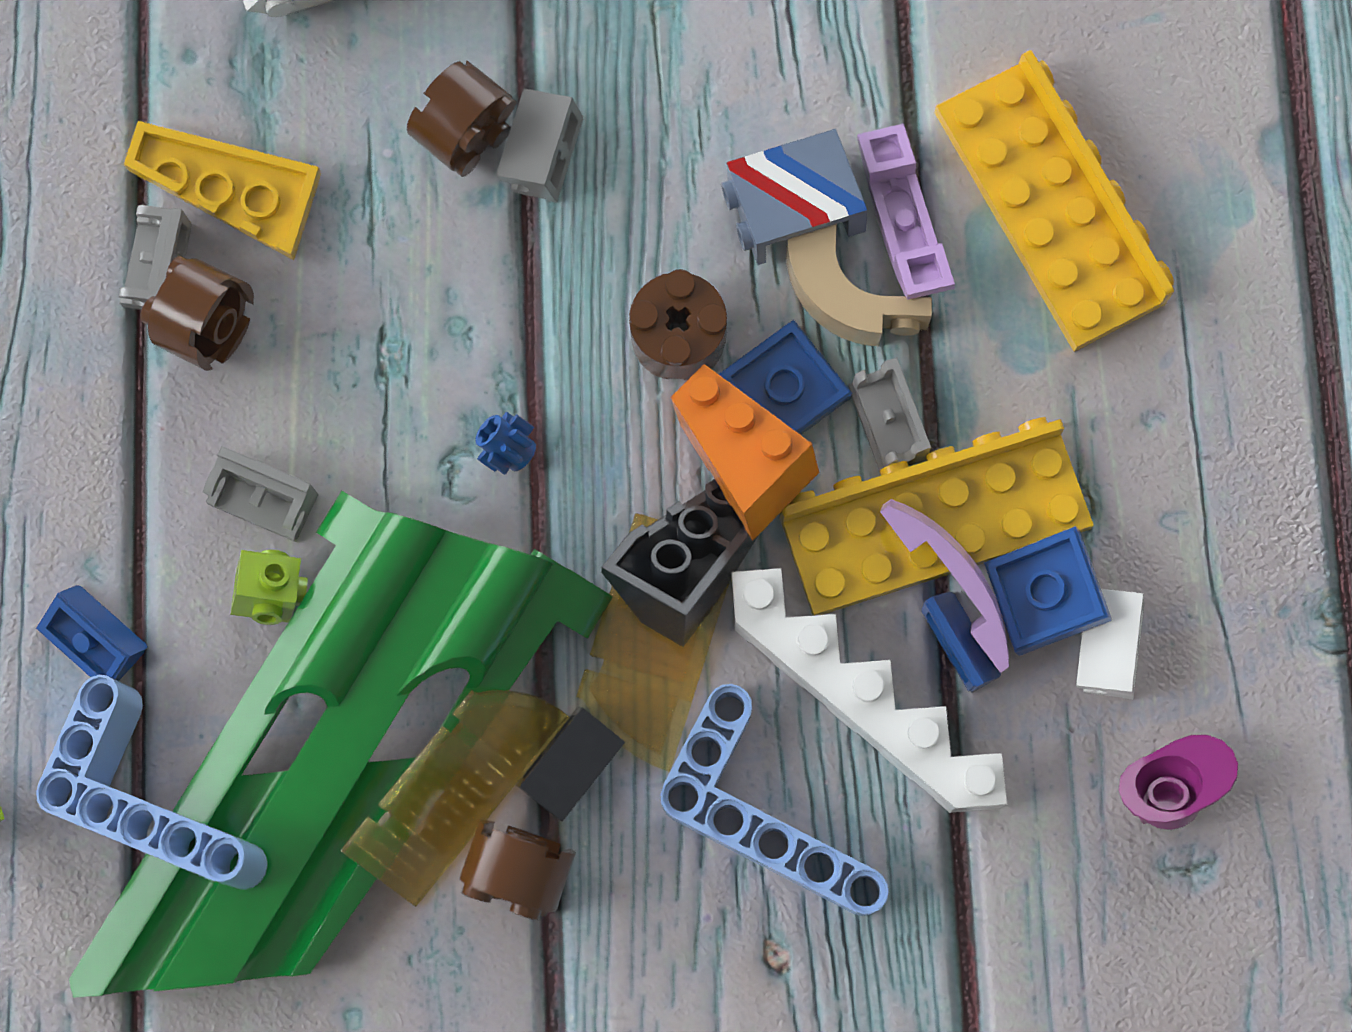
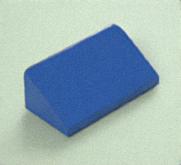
M79 585L58 592L36 627L40 633L90 677L106 675L119 681L139 660L148 647L144 641Z
M946 592L927 599L921 612L968 692L973 693L998 679L1001 673L971 634L972 622L953 592Z

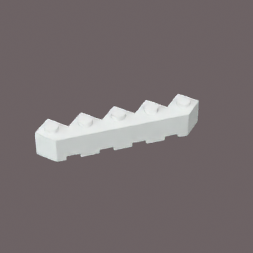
M781 568L731 572L735 631L771 659L773 664L800 687L805 688L826 706V709L856 734L858 733L898 770L928 792L949 813L995 810L1007 805L1002 753L951 757L946 706L895 710L891 660L840 664L836 614L786 618Z

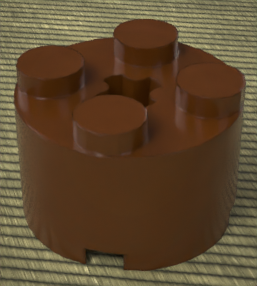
M466 60L465 65L458 61L447 67L428 86L423 94L430 99L422 112L414 107L407 123V134L450 170L455 171L461 177H465L476 167L481 153L489 145L495 149L507 138L511 126L506 121L514 110L516 101L508 92L471 62Z
M178 256L168 266L166 279L156 296L150 297L145 302L141 311V322L148 325L149 338L155 346L203 370L209 371L213 369L210 364L215 360L222 364L226 362L243 340L251 318L243 314L246 302L254 305L253 289L247 282L199 259H186Z
M683 269L673 270L670 273L662 274L650 280L636 294L629 311V325L634 353L644 368L653 375L664 379L688 380L703 364L712 369L722 356L727 336V312L719 292L705 279ZM674 322L682 324L684 322L687 324V330L683 332L677 327L670 331V324Z
M480 819L459 878L464 883L461 893L486 903H490L492 898L511 902L509 911L533 920H539L540 916H547L548 912H556L576 852L572 849H567L558 854L561 846L560 843L509 825L505 833L493 828L494 821Z

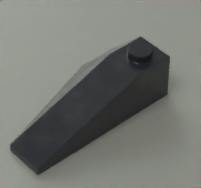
M713 479L705 485L703 492L684 504H681L680 501L666 509V515L648 527L642 524L631 531L603 564L601 573L642 624L684 647L713 609L731 580V572L737 571L757 537L752 541L732 505L730 506L723 495L719 484Z

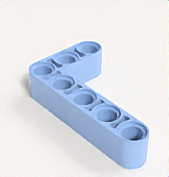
M96 675L84 682L38 783L36 796L39 806L47 813L213 881L244 890L253 888L260 883L266 873L267 859L263 850L255 844L110 787L141 715L143 707L142 697L134 688L106 675ZM114 696L112 704L107 709L109 700ZM93 742L92 750L87 755L88 748ZM71 789H72L73 791H72L71 798H70L69 801L67 802L68 794H69V792H70ZM111 805H113L112 814L107 819V812ZM154 821V829L147 837L148 827ZM196 836V846L194 850L189 854V844L191 840ZM239 852L238 865L235 870L230 872L231 860Z
M724 684L714 689L708 697L663 784L660 796L665 813L683 826L853 914L864 916L880 910L886 903L889 892L888 884L883 875L875 869L716 788L749 724L752 714V702L747 691L738 685ZM725 697H733L741 702L744 712L739 719L727 722L717 716L715 712L716 704ZM702 741L714 742L721 750V757L712 766H701L692 757L694 747ZM681 785L692 787L698 794L697 804L693 809L686 812L675 810L669 803L670 793L674 788ZM731 808L740 813L743 818V825L739 832L734 835H724L716 830L713 821L715 815L720 810ZM770 831L781 833L788 844L785 855L778 859L764 856L759 849V839L763 834ZM820 854L830 860L833 872L829 880L817 883L807 877L804 865L807 858L812 855ZM857 878H867L874 882L878 895L873 905L864 907L853 901L850 895V887L854 880Z

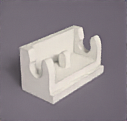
M1101 589L1112 621L1082 632L1076 687L1083 688L1085 693L1134 700L1145 604L1143 593Z

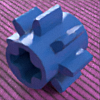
M505 412L503 417L499 415L489 417L476 434V445L483 449L477 458L478 461L492 471L498 470L504 475L507 474L509 469L512 471L523 469L531 461L536 450V443L528 437L533 431L534 426L519 415L512 416L508 412Z

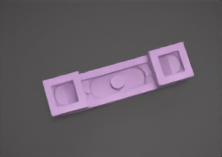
M904 124L858 134L857 140L876 217L890 261L907 300L955 289V282L943 245L937 242L915 173L916 161Z
M893 499L883 504L880 512L908 550L912 552L927 541L981 612L982 616L971 623V634L1000 673L1009 667L1008 639L1005 623L995 595L975 561L935 521L908 505Z

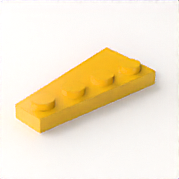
M141 121L137 122L124 161L127 170L292 260L295 259L322 174L320 168L314 165Z

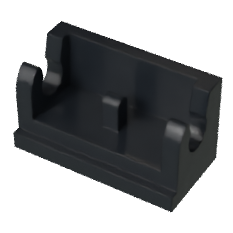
M577 707L516 783V786L563 822L624 745L625 741L583 707Z

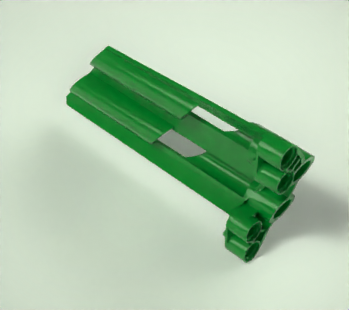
M341 490L316 533L335 544V548L172 811L261 848L267 859V869L263 879L253 888L246 890L238 889L213 881L146 853L70 976L69 983L73 998L103 996L138 990H153L154 992L233 984L238 981L258 978L292 977L310 974L556 622L559 621L588 639L613 596L533 549L531 554L450 532L409 517L377 511ZM461 668L467 670L470 675L469 681L422 757L368 762L407 697L421 682L446 669ZM309 693L317 695L325 701L327 705L326 710L288 771L242 775L290 696ZM196 836L191 840L189 844V854L194 850L196 846ZM239 852L231 860L230 872L235 870L238 865Z

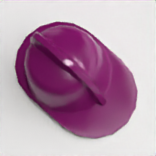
M1189 735L1175 740L1127 766L1120 777L1119 794L1123 805L1134 816L1139 817L1143 824H1150L1158 829L1165 830L1183 828L1194 821L1201 810L1216 803L1231 791L1238 778V761L1234 751L1223 740L1209 735Z

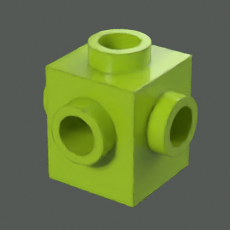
M241 550L236 568L230 615L251 617L255 622L264 625H275L281 622L288 623L295 606L300 605L307 592L308 577L299 576L301 558L289 557L287 553L279 550H264L262 552Z

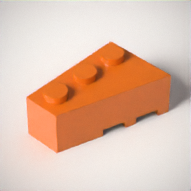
M703 364L671 396L681 428L708 471L712 473L719 484L723 495L730 506L732 505L752 541L820 473L811 442L707 365Z

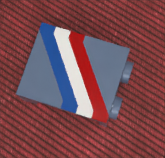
M836 128L726 162L728 181L721 183L724 199L729 210L737 208L741 222L736 223V229L741 246L744 251L752 249L757 265L766 263L767 245L842 222L848 237L866 232L867 208Z

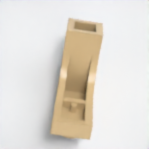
M837 224L786 240V264L793 290L810 316L831 333L854 343L879 347L882 328H888L892 334L902 336L915 335L919 333V330L928 329L932 316V297H918L907 300L906 296L870 294L853 285L845 277L836 256Z

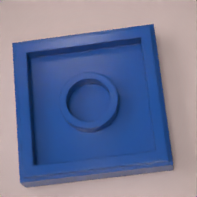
M794 319L719 373L720 376L800 435L851 399L853 394Z
M1076 526L984 562L1014 652L1018 656L1112 621L1081 532Z

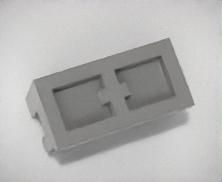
M523 89L496 173L499 180L512 184L511 191L557 203L584 118L572 97Z
M139 205L137 207L138 225L125 287H121L119 292V303L122 307L142 310L145 302L150 297L156 296L166 279V272L172 260L178 256L186 257L192 224L182 209H168L147 205Z
M898 358L884 361L881 369L873 373L867 374L865 370L858 372L854 376L853 383L848 384V388L853 393L852 400L878 470L880 471V469L890 464L907 461L910 466L926 460V455L929 454L931 446Z
M221 446L217 454L218 458L203 489V493L208 495L206 503L296 542L318 497V493L308 482Z

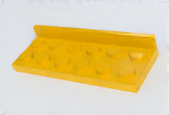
M1029 50L1021 55L1019 64L936 105L934 113L1073 352H1076L1166 305L1174 293L1172 287L1174 279L1165 262L1162 260L1157 261L1148 246L1150 239L1143 224L1137 219L1133 221L1125 208L1126 200L1120 185L1114 179L1109 180L1100 166L1102 159L1096 145L1090 139L1085 141L1077 127L1078 118L1074 108L1069 101H1062L1054 89V77L1049 66L1043 60L1038 62L1032 50Z
M1046 417L1036 418L1021 424L1018 427L1019 432L1005 437H1001L1000 432H992L980 436L972 441L973 447L955 452L953 446L944 447L927 454L926 462L910 467L907 461L893 463L880 469L881 476L862 481L861 476L849 477L833 485L834 491L818 496L815 495L813 490L799 493L783 509L779 518L812 616L824 615L951 574L927 541L912 552L908 550L880 512L883 504L890 499L908 505L935 521L967 551L977 565L984 564V562L1075 526L1080 532L1092 529L1094 524L1061 436L1065 429L1062 420L1059 419L1048 423Z

